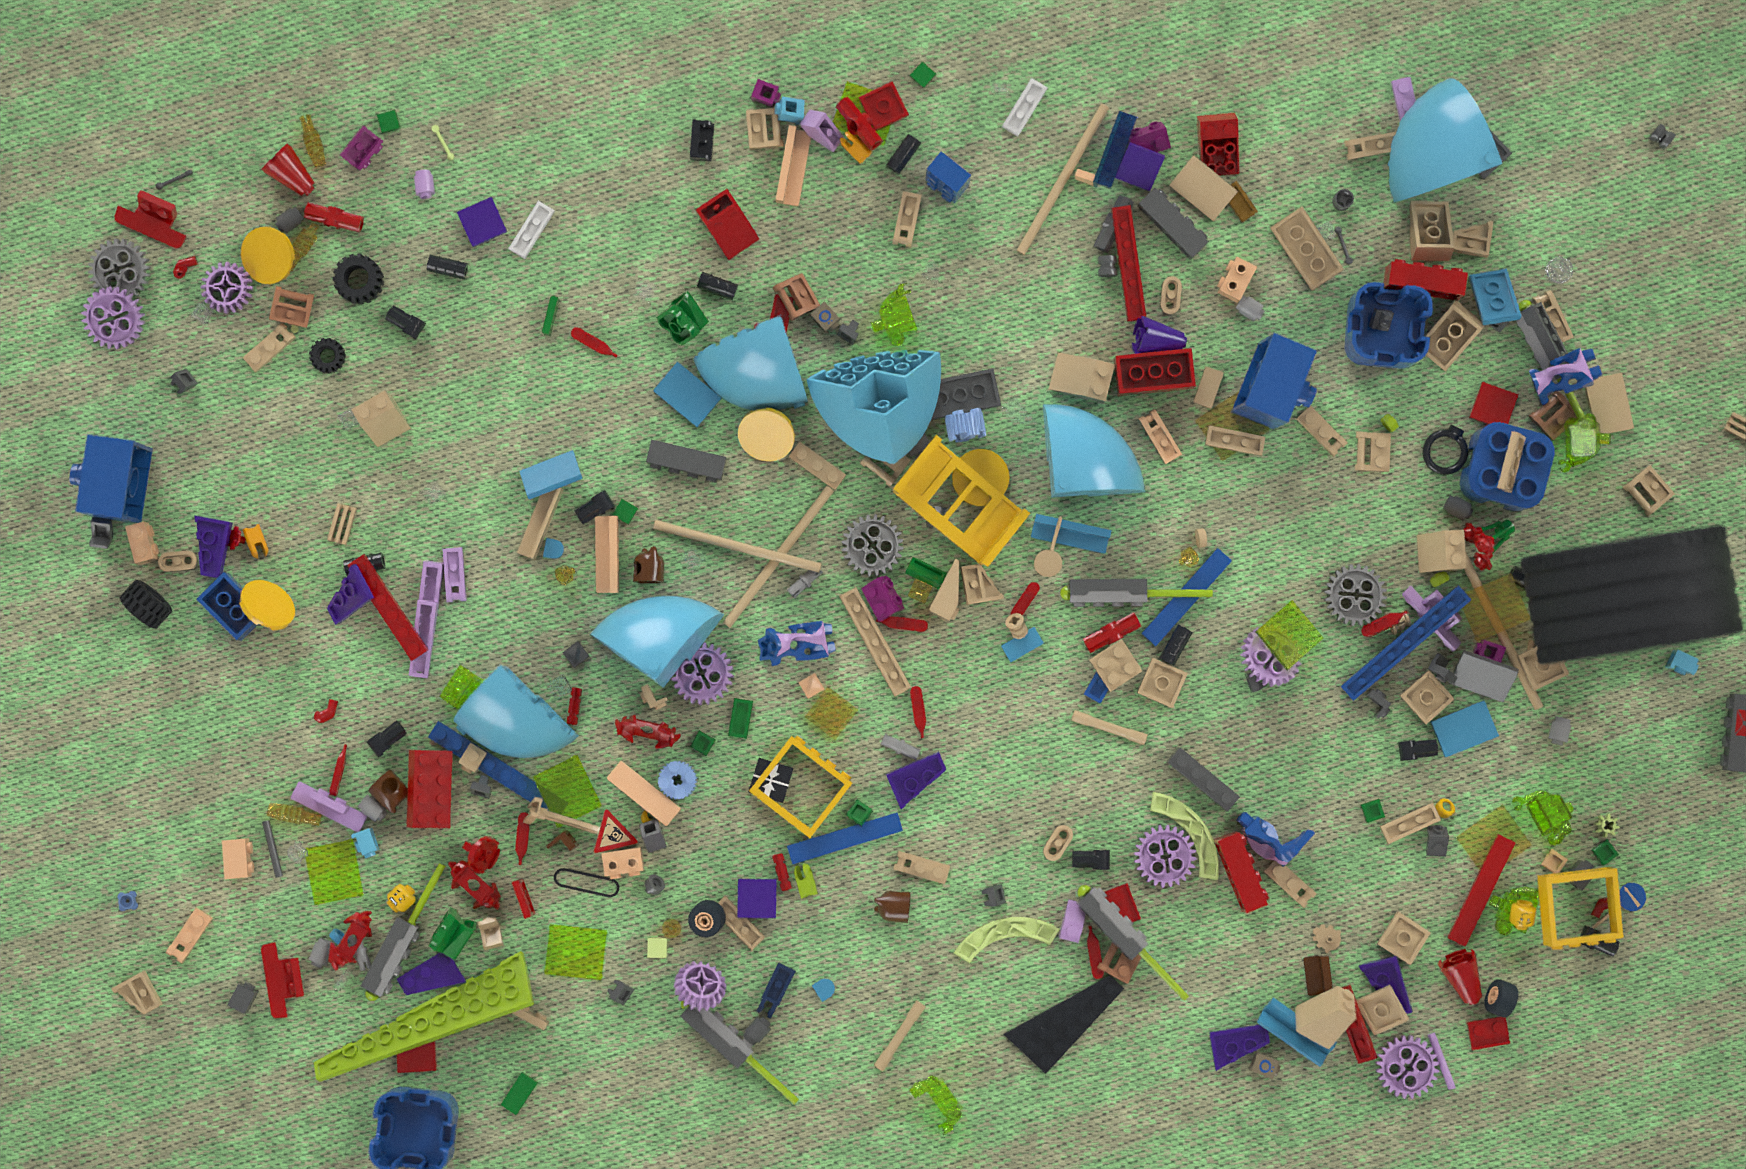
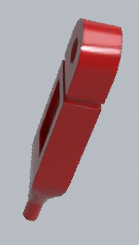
M575 327L571 330V336L575 340L599 354L612 355L617 358L618 355L613 353L605 342L581 328Z
M1032 582L1027 586L1011 610L1010 615L1015 613L1024 614L1040 590L1038 583Z
M1408 611L1389 613L1364 625L1361 630L1362 635L1373 637L1397 625L1401 618L1408 614Z
M891 616L879 622L893 629L925 632L928 629V623L920 619Z
M914 686L910 690L914 723L920 732L921 738H924L923 732L926 726L923 694L919 686Z
M344 744L343 750L336 762L329 795L331 796L338 795L346 763L347 744Z
M522 812L518 816L515 845L519 858L518 865H522V859L528 850L530 824L523 823L524 818L528 815L527 812Z
M1088 926L1087 949L1091 972L1094 978L1100 979L1104 975V971L1097 968L1099 963H1102L1100 945L1092 931V926Z

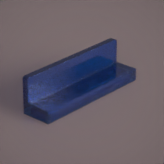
M1122 111L1118 112L1093 180L1094 187L1097 188L1099 185L1112 189L1137 121V116Z

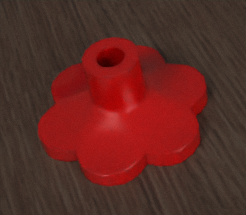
M238 526L231 530L228 544L230 550H235L239 543L244 544L246 541L245 537L241 536V530H239Z

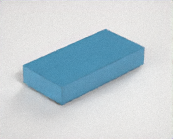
M1035 627L1028 630L1024 638H1014L1001 647L1011 663L1042 645L1043 641Z

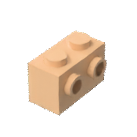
M1236 257L1234 261L1230 260L1225 269L1228 271L1226 277H1221L1217 285L1220 288L1218 293L1238 303L1257 266L1239 257Z
M144 521L125 526L134 563L141 565L158 560L159 549L153 540V527Z
M249 838L223 840L224 879L252 877L254 862L251 861L250 854L253 853L252 842H249Z
M641 847L601 853L604 875L610 876V879L621 878V874L629 873V877L641 875L640 871H644Z

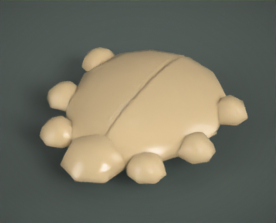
M1324 924L1320 928L1316 927L1313 929V934L1315 935L1313 940L1318 941L1317 947H1322L1326 953L1335 950L1340 945L1341 930L1336 931L1332 925L1326 928Z

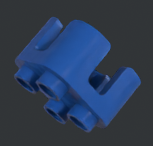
M1371 282L1362 286L1350 298L1347 308L1344 348L1348 358L1359 365L1398 369L1411 367L1427 354L1430 345V337H1424L1425 321L1431 317L1433 309L1430 294L1425 289L1412 285H1406L1401 290L1384 289V283ZM1374 308L1389 310L1394 313L1389 331L1369 327Z
M1501 422L1488 424L1472 435L1468 449L1473 450L1469 466L1462 470L1460 477L1462 493L1468 499L1475 502L1484 503L1492 501L1504 504L1503 509L1513 512L1523 511L1540 503L1545 494L1555 455L1552 441L1542 433ZM1513 431L1525 436L1526 440L1513 490L1511 493H1508L1497 487Z
M402 1086L392 1088L382 1095L375 1103L373 1118L378 1119L376 1136L370 1140L369 1157L373 1165L378 1169H399L402 1167L443 1169L451 1161L454 1154L459 1114L456 1099L445 1091Z

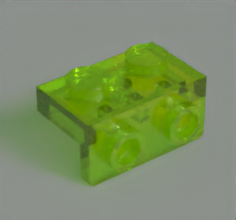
M460 664L439 697L460 710L463 704L485 680Z

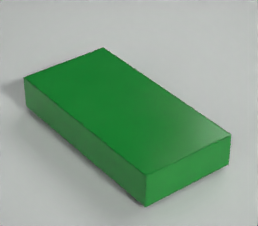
M550 296L542 333L550 337L560 301L555 296Z
M912 557L905 571V574L937 589H940L947 575L946 572L915 557Z
M734 698L728 736L747 739L753 701Z
M521 1072L500 1105L517 1115L538 1082L524 1072Z

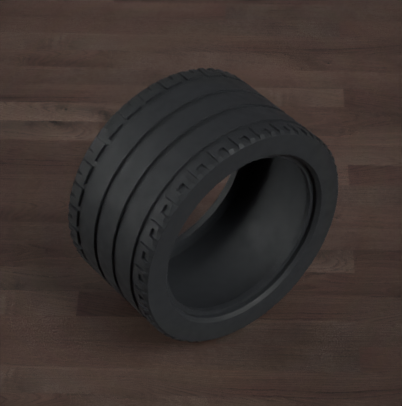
M1721 524L1690 528L1524 557L1521 560L1522 573H1525L1523 579L1526 597H1529L1528 608L1530 620L1533 621L1534 625L1532 626L1535 646L1538 648L1536 650L1538 662L1541 665L1568 662L1742 633L1744 627L1742 618L1739 616L1741 610L1738 593H1735V588L1737 587L1733 568L1731 569L1730 565L1732 564L1729 544L1726 543V539H1728L1726 527Z

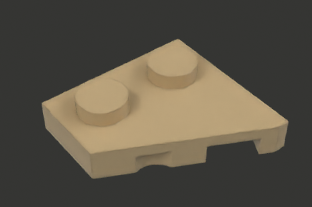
M1493 221L1479 226H1470L1468 229L1453 231L1455 246L1453 252L1488 258Z
M980 564L960 567L967 605L1004 599L1003 594L998 591L994 582L987 576L986 571Z
M145 970L111 988L114 993H119L125 998L126 1002L134 1005L142 1014H147L163 1005Z

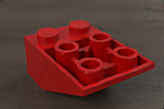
M1224 113L1197 116L1200 160L1219 176L1240 174L1239 133L1236 114Z
M725 189L695 209L698 217L728 260L760 240L728 189Z

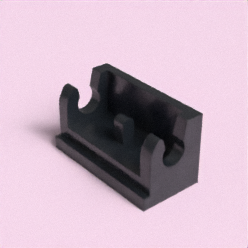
M692 120L691 161H712L714 124L711 121Z

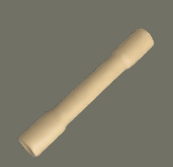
M1074 710L1071 721L1124 737L1142 745H1145L1148 734L1112 724Z
M916 1000L906 1019L875 1062L874 1066L881 1071L885 1070L893 1058V1054L926 1008L925 1005Z

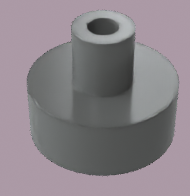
M650 875L645 881V890L648 894L658 895L664 890L665 883L660 876Z

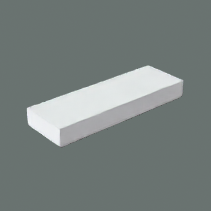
M1031 78L1002 125V128L1018 137L1046 92L1047 87Z
M538 201L508 249L526 259L555 210Z

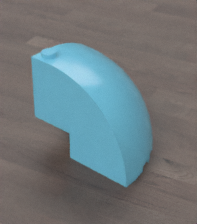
M1449 78L1430 88L1415 101L1402 117L1390 147V160L1388 161L1390 192L1394 202H1398L1503 164L1483 114L1471 94L1456 79Z
M781 316L757 324L758 326L755 327V330H741L735 338L734 335L725 337L720 340V345L712 344L693 358L697 370L707 385L720 397L741 408L749 410L766 408L782 410L794 406V409L805 406V402H808Z
M901 350L891 354L890 351L875 353L876 357H868L866 359L863 355L850 359V362L834 364V369L827 372L823 369L806 379L811 397L819 413L841 440L865 456L894 464L914 448L931 421L940 390V352L918 350V353H908L907 350Z
M1043 404L1051 498L1145 492L1144 479L1138 461L1127 442L1112 426L1099 417L1079 408L1058 404Z
M680 596L649 597L617 609L600 622L590 635L664 688L686 658L688 660L692 659L724 614L712 606L691 598Z
M502 665L476 689L454 717V722L458 725L456 728L463 735L467 733L479 744L493 752L515 758H535L554 753L573 742L579 736L539 695H535L508 667Z

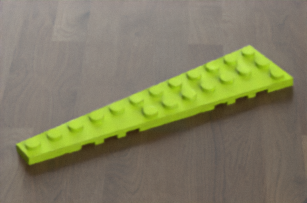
M520 951L501 961L500 965L484 970L483 974L476 978L471 977L466 980V983L447 990L445 993L397 1017L396 1021L388 1025L384 1024L379 1027V1030L363 1035L362 1039L355 1043L350 1042L341 1049L335 1050L313 1062L316 1080L322 1082L535 1005L524 953Z

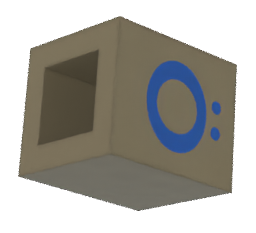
M825 301L810 314L811 318L825 333L828 331L832 333L839 327L838 322L840 318Z
M1255 1051L1249 1070L1273 1080V1077L1277 1076L1280 1071V1061Z

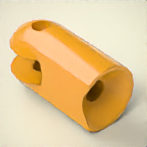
M849 131L845 132L846 137L853 142V145L841 137V146L859 164L863 163L872 154V151L867 148L857 135H853Z
M257 524L254 528L242 529L251 555L259 559L256 546L260 545L266 557L269 550L260 524Z

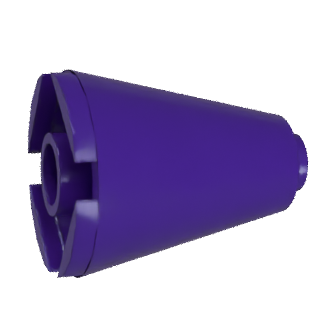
M1145 316L1138 318L1135 323L1133 335H1136V343L1132 342L1134 354L1178 350L1186 347L1187 337L1181 331Z

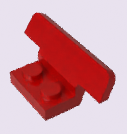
M140 190L137 195L139 206L135 212L118 205L114 216L117 223L173 248H181L187 238L186 235L171 229L177 217L174 204Z
M272 942L261 947L270 1010L274 1018H287L285 999L304 996L298 957L278 960L276 942Z

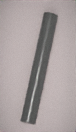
M270 820L263 821L262 825L275 878L282 877L283 873Z

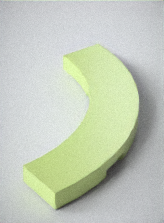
M1153 792L1150 811L1173 819L1188 833L1194 842L1198 854L1199 877L1218 880L1219 859L1210 831L1192 809L1173 797Z
M1002 918L987 923L973 931L959 944L954 954L971 963L973 958L987 945L997 940L1014 936L1029 937L1050 945L1060 929L1050 923L1034 918Z

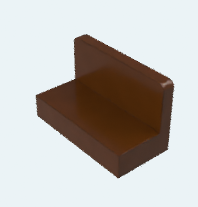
M566 830L546 845L550 849L562 841L569 851H572L579 846V843Z
M1329 956L1304 957L1307 994L1309 996L1320 995L1332 989Z

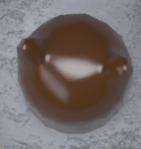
M655 546L651 547L649 551L646 548L642 549L633 562V582L664 583L665 563L663 557L657 553Z
M391 769L384 773L368 789V792L393 814L397 812L396 806L407 798L408 791L404 782Z
M891 890L884 892L881 897L874 899V902L878 904V906H875L874 911L878 912L883 920L888 922L908 923L911 892Z

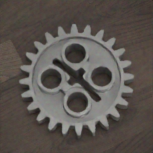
M114 239V244L112 241L107 240V246L100 244L102 250L95 249L94 251L97 256H90L94 263H88L89 266L93 267V270L88 271V273L93 274V277L89 280L96 281L93 288H104L106 291V288L111 286L112 278L115 277L117 284L115 287L111 286L112 290L119 287L120 292L126 289L127 296L132 293L135 296H139L137 290L144 291L145 289L142 284L149 283L145 280V277L151 276L149 273H146V270L151 269L150 266L145 264L150 260L143 258L146 252H139L140 246L134 247V242L132 241L127 244L125 239H122L121 243L119 239ZM124 253H127L128 260L124 263L122 256ZM109 259L111 265L106 269L104 264ZM135 263V266L131 268L120 270V273L114 272L107 275L106 277L104 276L105 273L119 270V267H128L131 264ZM131 271L135 274L133 280H130L128 277Z
M868 514L865 521L862 517H859L860 523L852 521L854 528L848 526L847 529L850 533L843 534L847 540L842 541V544L847 545V547L843 548L842 551L848 552L844 559L850 558L851 560L848 565L855 564L854 571L860 568L861 575L868 571L869 577L872 572H875V575L878 576L880 570L886 574L885 568L887 567L892 570L891 563L898 564L895 558L902 557L898 551L903 550V547L898 546V544L902 543L903 539L897 538L901 535V532L895 533L897 525L891 527V520L885 523L884 516L877 520V514L874 515L873 519H870ZM877 527L880 533L876 537H871L868 533L869 529ZM861 532H864L871 542H877L876 548L884 556V559H881L873 548L868 549L869 543L861 535ZM862 539L865 543L864 547L856 549L853 545L855 540ZM889 542L892 548L890 551L884 552L880 548L881 544ZM868 554L876 556L877 560L874 564L866 562L865 558Z
M1350 564L1348 570L1344 566L1341 567L1342 573L1336 570L1335 575L1337 577H1329L1332 583H1326V586L1330 589L1324 591L1325 594L1329 595L1324 601H1330L1326 608H1333L1331 615L1338 614L1337 621L1344 618L1343 624H1347L1350 620L1351 626H1354L1356 621L1359 626H1362L1363 620L1367 624L1370 623L1369 617L1374 620L1377 619L1375 612L1378 614L1382 613L1379 607L1386 606L1381 601L1387 599L1386 596L1382 595L1387 589L1381 588L1385 582H1378L1380 575L1373 576L1374 569L1367 572L1368 566H1364L1361 569L1360 564H1357L1354 569L1353 565ZM1345 579L1351 582L1349 590L1345 589L1342 585ZM1364 581L1370 584V590L1368 592L1362 589V583ZM1357 590V594L1372 595V598L1358 597L1355 600L1354 596L1339 595V592L1353 593ZM1343 598L1349 601L1350 605L1347 609L1341 606ZM1362 600H1365L1369 605L1366 611L1360 608Z

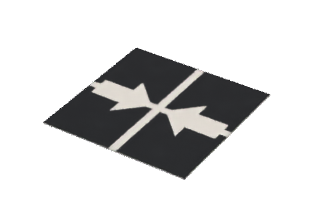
M758 758L749 790L772 761ZM778 763L758 789L772 800L783 803L794 768Z

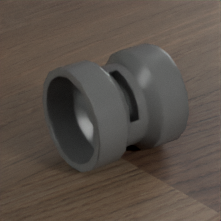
M1660 123L1649 136V139L1657 142L1659 147L1664 150L1672 142L1676 134L1672 131L1668 132L1665 126Z
M1341 189L1333 197L1332 204L1336 210L1345 211L1352 205L1354 196L1351 191Z
M1104 255L1098 257V264L1101 265L1098 270L1099 277L1117 276V269L1115 268L1117 256Z

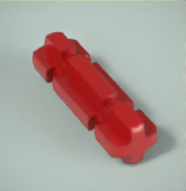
M573 687L570 693L572 698L569 701V716H567V724L569 725L578 724L577 714L579 715L581 703L579 698L582 696V689Z
M783 854L773 855L772 859L773 863H776L778 881H781V884H779L781 891L792 889L791 882L788 881L789 874L786 863H783L785 861Z

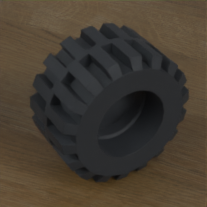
M350 254L349 258H342L343 262H338L336 264L338 268L333 271L335 277H333L334 287L338 293L347 301L353 304L358 303L359 305H363V302L370 303L372 298L376 299L378 292H382L381 286H384V281L382 280L384 275L381 272V268L366 255L357 254L355 256ZM357 269L366 270L369 276L367 284L361 289H352L348 284L350 274Z
M135 580L119 597L123 606L134 617L150 628L157 629L173 612L170 604L156 590L140 580Z

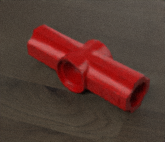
M848 96L837 103L836 108L847 121V129L851 134L858 135L871 151L882 144L883 140L872 127V120L867 113H861Z
M308 202L304 210L305 219L323 223L327 227L334 226L336 229L342 228L360 233L364 224L363 216L348 213L333 206L325 207Z
M1133 612L1118 621H1113L1101 627L1099 631L1083 638V641L1089 653H1092L1107 644L1110 645L1124 638V635L1139 629L1141 625Z

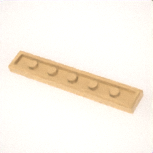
M855 587L840 595V599L894 697L911 688L909 682L857 588Z

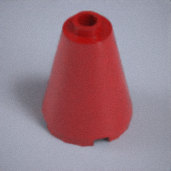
M289 144L283 146L261 169L265 174L300 196L304 194L308 196L315 189L313 187L315 184L314 180Z
M1466 949L1454 951L1446 955V960L1443 962L1440 960L1438 966L1465 1004L1475 1005L1482 998L1476 953L1473 949H1470L1471 952H1467Z

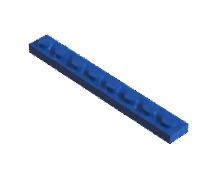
M1457 585L1344 682L1341 688L1354 701L1471 601L1470 597Z
M440 721L436 723L428 738L442 747L453 751V754L460 758L469 744L473 743ZM487 752L486 757L478 768L529 802L535 797L543 799L541 807L548 809L550 812L561 815L568 804L562 798Z

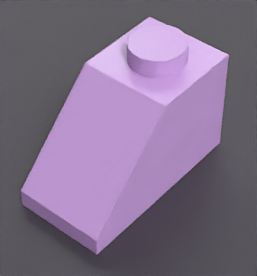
M809 110L800 123V126L809 137L832 152L840 144V138H844L824 112Z
M1068 899L1058 937L1079 943L1085 913L1076 904V901Z

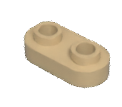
M1174 276L1166 278L1162 284L1160 309L1166 315L1175 314L1180 307L1182 284ZM1169 284H1174V285H1175V289H1174V290H1170V289L1168 288V285H1169ZM1168 302L1173 304L1172 309L1166 307Z
M191 551L163 553L158 559L160 569L166 572L192 570L198 564L197 555ZM187 557L191 558L190 564H186L185 559ZM168 559L172 560L171 566H167L166 561Z
M1060 825L1055 828L1043 848V854L1048 860L1056 861L1063 855L1073 838V831L1070 827ZM1061 831L1066 832L1067 836L1065 838L1059 836ZM1051 847L1056 848V853L1054 855H1051L1049 853V849Z

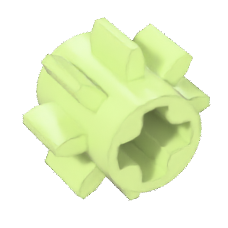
M1608 813L1605 815V818L1598 815L1600 820L1594 822V825L1598 827L1595 832H1603V837L1606 838L1608 833L1615 836V829L1620 828L1616 826L1618 819H1610L1611 815ZM1604 822H1609V823H1610V824L1608 825L1609 829H1604V827H1605V825H1606Z

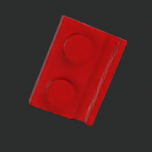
M1128 883L1104 891L1107 895L1105 899L1109 903L1114 902L1119 907V913L1123 918L1127 916L1132 922L1141 920Z
M1497 1016L1466 1022L1471 1050L1511 1044L1506 1017Z

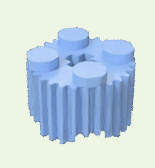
M981 408L971 409L968 413H964L963 410L953 411L952 414L945 416L947 435L951 442L953 440L956 443L969 441V439L975 438L976 435H978V438L986 436Z
M674 761L667 763V766H663L664 769H661L662 773H659L660 777H658V784L661 791H664L663 794H667L666 796H670L671 799L673 797L674 799L685 798V796L688 797L689 794H692V791H695L694 787H697L695 783L698 782L696 781L698 777L695 776L697 773H694L695 769H692L689 763ZM681 775L682 784L678 783L675 785L673 777Z

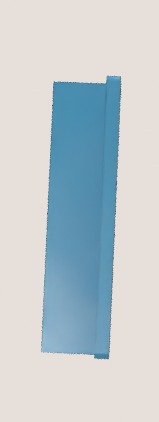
M1036 514L1031 537L1052 542L1058 518ZM1062 520L1056 543L1105 554L1112 530Z
M1274 997L1263 1008L1257 1021L1259 1025L1319 1067L1323 1065L1326 1056L1337 1044L1335 1042L1330 1049H1327L1296 1032L1295 1012Z

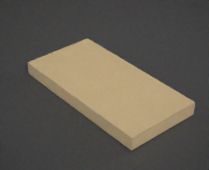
M1303 206L1270 227L1311 291L1317 289L1344 270Z

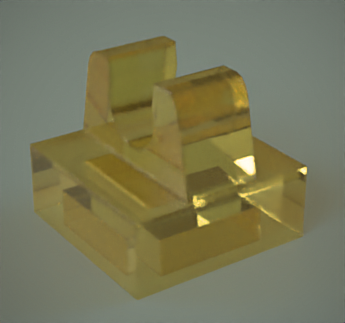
M915 578L908 597L925 604L933 586Z

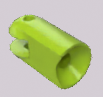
M805 863L803 864L805 878L802 876L799 865L794 868V876L801 899L818 894L812 869Z

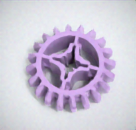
M226 262L224 266L222 263H218V269L211 266L213 272L206 271L205 273L209 277L202 278V281L206 283V285H201V289L206 290L201 293L203 297H207L205 303H211L210 308H216V311L219 313L223 310L224 313L228 314L229 308L235 313V306L242 310L243 306L241 303H249L245 297H252L250 293H247V291L253 290L252 286H248L253 282L252 279H247L249 273L244 272L242 266L238 268L236 263H233L232 266L229 262ZM230 273L236 274L239 277L241 285L232 283ZM222 275V280L219 283H214ZM228 284L231 287L227 289V292L224 289H221L223 287H226ZM213 290L221 292L223 302L216 300ZM235 292H240L234 300L230 301Z
M693 961L691 965L686 963L684 968H681L675 977V995H679V1001H684V1006L689 1004L691 1010L694 1007H697L698 1011L702 1008L706 1011L710 1007L714 1009L716 1004L721 1003L725 995V977L721 976V971H716V966L710 967L709 962L706 965H703L702 961L698 964Z

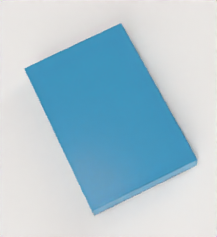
M1507 269L1469 275L1470 285L1482 325L1521 319L1520 309Z
M678 361L653 390L696 427L702 423L722 399Z
M573 450L520 470L529 500L583 479Z
M1485 700L1430 722L1445 758L1499 736Z

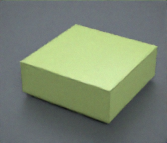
M648 938L647 958H667V938Z

